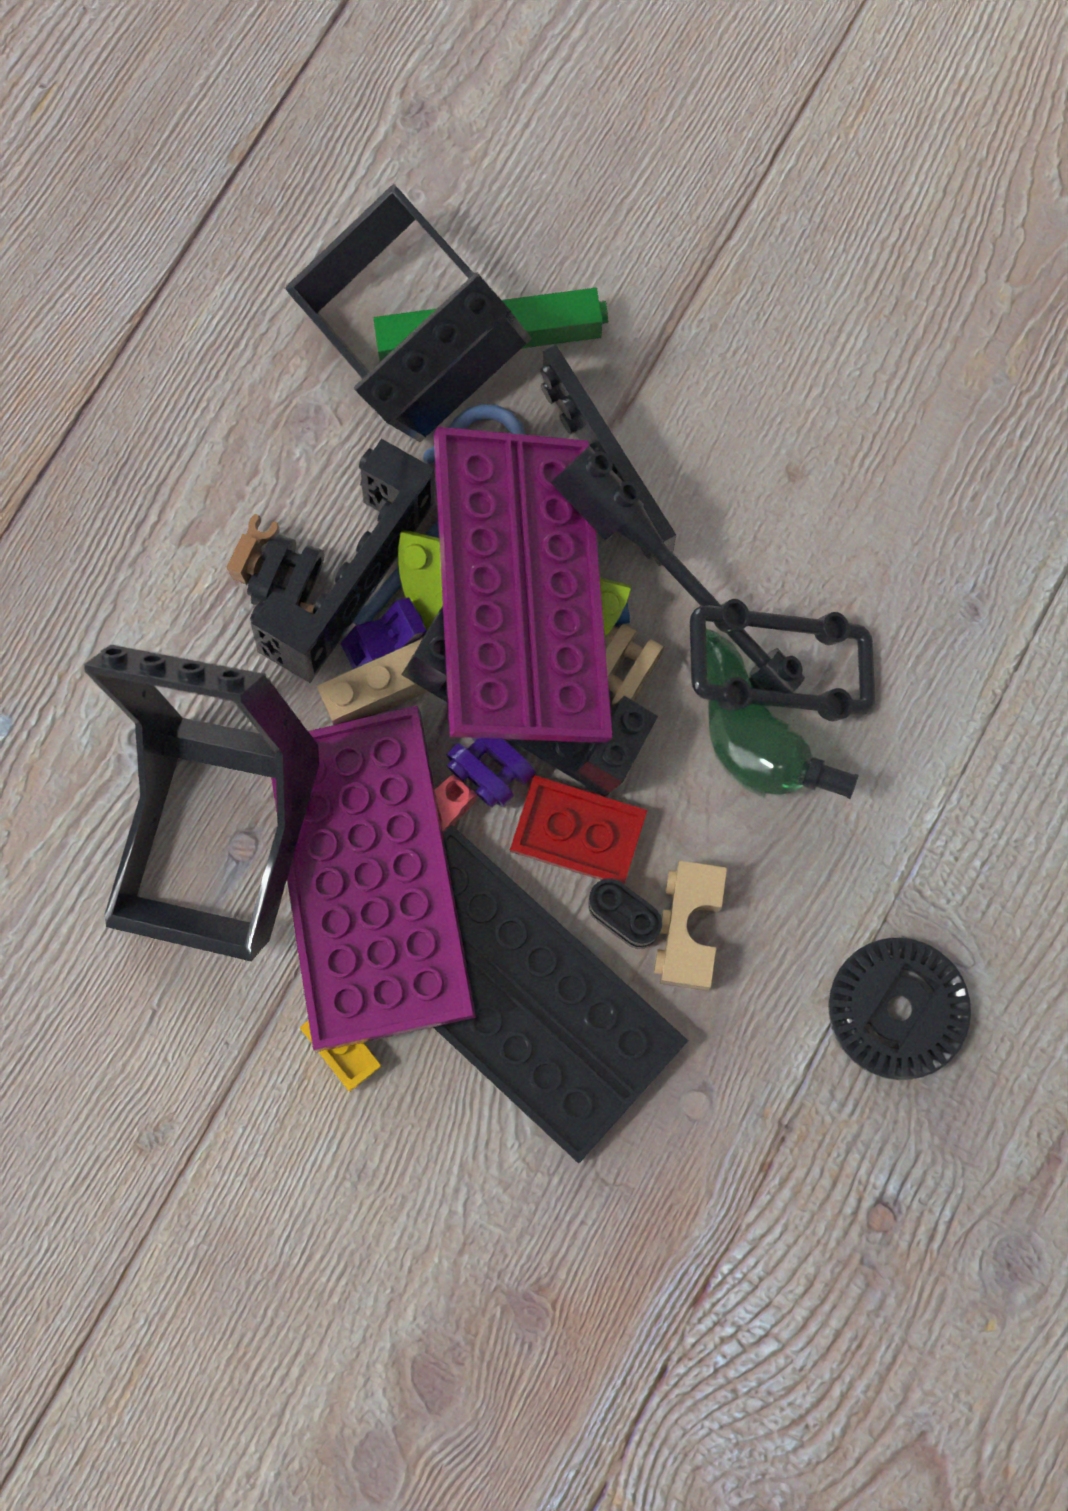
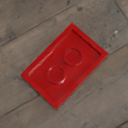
M534 775L510 852L594 879H616L625 885L647 810Z

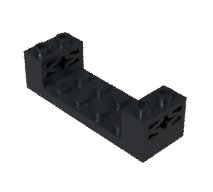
M382 438L374 450L369 448L364 453L359 463L363 503L380 512L377 518L379 523L372 533L366 531L356 547V552L358 553L351 563L345 562L340 567L335 576L336 584L330 593H323L319 597L313 608V614L273 591L266 602L261 600L255 606L250 616L258 653L309 683L312 682L397 559L400 532L402 530L415 532L435 503V469Z
M442 606L401 675L448 703ZM623 696L610 708L613 738L607 743L508 740L605 797L623 783L658 716L628 697Z

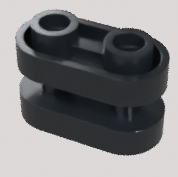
M281 534L275 540L270 539L263 551V566L259 574H253L248 584L247 594L251 596V604L256 606L261 600L266 602L273 591L299 607L301 602L307 603L323 565L324 550L307 545L302 553L299 554L295 552V539ZM289 568H295L287 587H281Z
M603 879L592 887L589 895L588 909L594 920L632 948L645 949L655 943L662 929V918L655 907L616 879Z

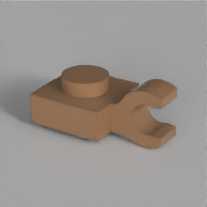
M254 514L250 518L246 535L242 534L226 567L233 580L247 585L251 575L254 573L258 574L262 566L263 554L261 547L267 544L270 539L275 540L280 532V527L275 521L272 522L268 531H258L262 521L258 514Z

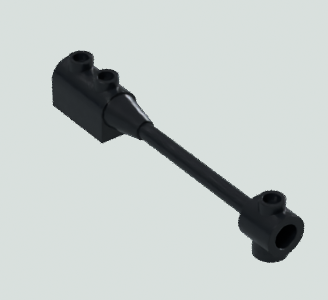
M588 446L550 482L604 540L618 531L648 554H652L700 606L721 605L663 543V538L645 511L644 504L639 500L640 491L633 482H623L612 471V460L606 453L601 451L595 452ZM744 629L727 634L755 663V666L749 673V685L751 688L793 693L804 681L805 676L802 674V664L796 657H786L779 648L767 654Z

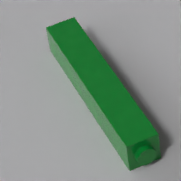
M597 287L502 300L532 338L523 348L602 338V324L608 323L606 301H599ZM436 309L373 317L380 362Z

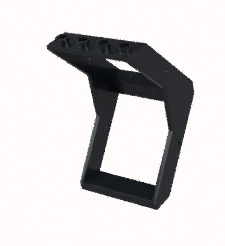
M394 183L285 287L289 295L362 378L353 387L354 390L386 423L418 442L424 440L532 339L477 271L474 273ZM416 220L468 280L377 366L369 371L318 312Z
M111 644L84 664V671L135 723L140 798L106 907V927L252 962L270 941L319 768V745L264 673ZM155 686L233 701L259 733L183 718ZM178 758L276 778L277 829L250 922L137 896Z

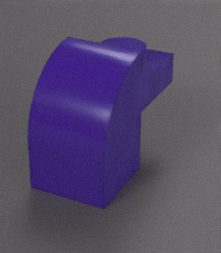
M410 597L397 600L381 619L356 625L340 644L352 669H355L420 640L426 629L420 613L416 611Z

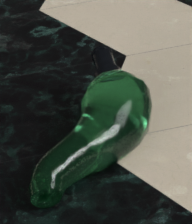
M706 628L707 682L720 685L728 679L740 677L745 679L753 688L743 658L735 644L717 631ZM708 700L709 736L715 757L725 772L744 789L766 798L768 795L779 797L789 795L802 787L814 791L818 787L851 799L859 775L824 765L825 760L813 757L810 746L804 738L791 730L789 723L774 716L764 705L749 704L743 709L729 712L721 708L717 701Z

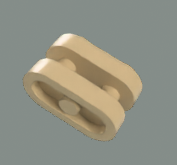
M622 624L619 629L613 626L605 638L608 687L610 691L616 694L612 702L613 706L623 696L635 701L665 646L653 639H650L644 648L634 643L638 631L626 624ZM625 656L634 660L635 663L626 678L622 680L614 674Z

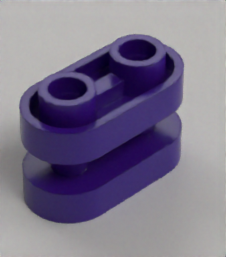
M472 738L474 743L468 749L457 743L446 754L450 760L446 765L447 768L461 781L464 782L467 778L478 787L475 793L491 808L496 804L504 808L514 797L513 792L508 787L514 779L525 785L536 774L533 767L503 739ZM485 753L502 767V770L497 775L479 760Z

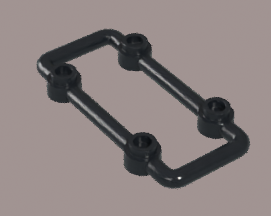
M730 599L719 606H699L690 616L692 688L699 697L717 701L718 705L726 711H738L749 704L818 711L822 718L834 722L847 718L850 714H867L875 705L872 636L864 626L849 623L846 617L839 612H831L819 619L749 611L748 607L741 600ZM706 621L714 622L720 631L727 634L735 633L749 626L814 634L820 643L828 646L838 644L846 639L857 640L860 700L852 699L850 694L842 688L826 691L822 695L751 688L745 679L740 677L728 679L720 685L709 684L707 682Z

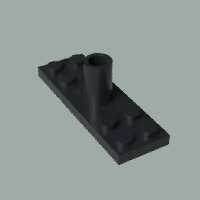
M555 344L543 351V367L540 368L543 377L541 389L550 404L556 402L562 412L560 414L561 422L570 435L575 433L579 440H588L589 446L595 452L601 451L606 453L612 460V471L623 482L630 481L638 487L640 491L639 500L644 504L645 511L663 538V543L673 553L676 540L675 531L557 345ZM641 549L648 559L653 557L659 567L662 566L652 554H648Z

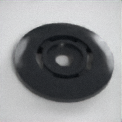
M886 938L863 946L845 960L831 985L828 1012L834 1036L842 1050L853 1062L871 1074L882 1078L911 1080L938 1071L955 1057L961 1049L970 1027L971 1003L967 986L960 972L939 950L914 939ZM900 970H907L921 977L930 986L933 993L927 994L920 983L909 977L901 976ZM895 996L906 998L911 1005L910 1016L904 1021L894 1020L888 1014L887 1004ZM869 1023L873 1030L881 1037L896 1041L898 1049L887 1047L873 1038L865 1029V1025Z

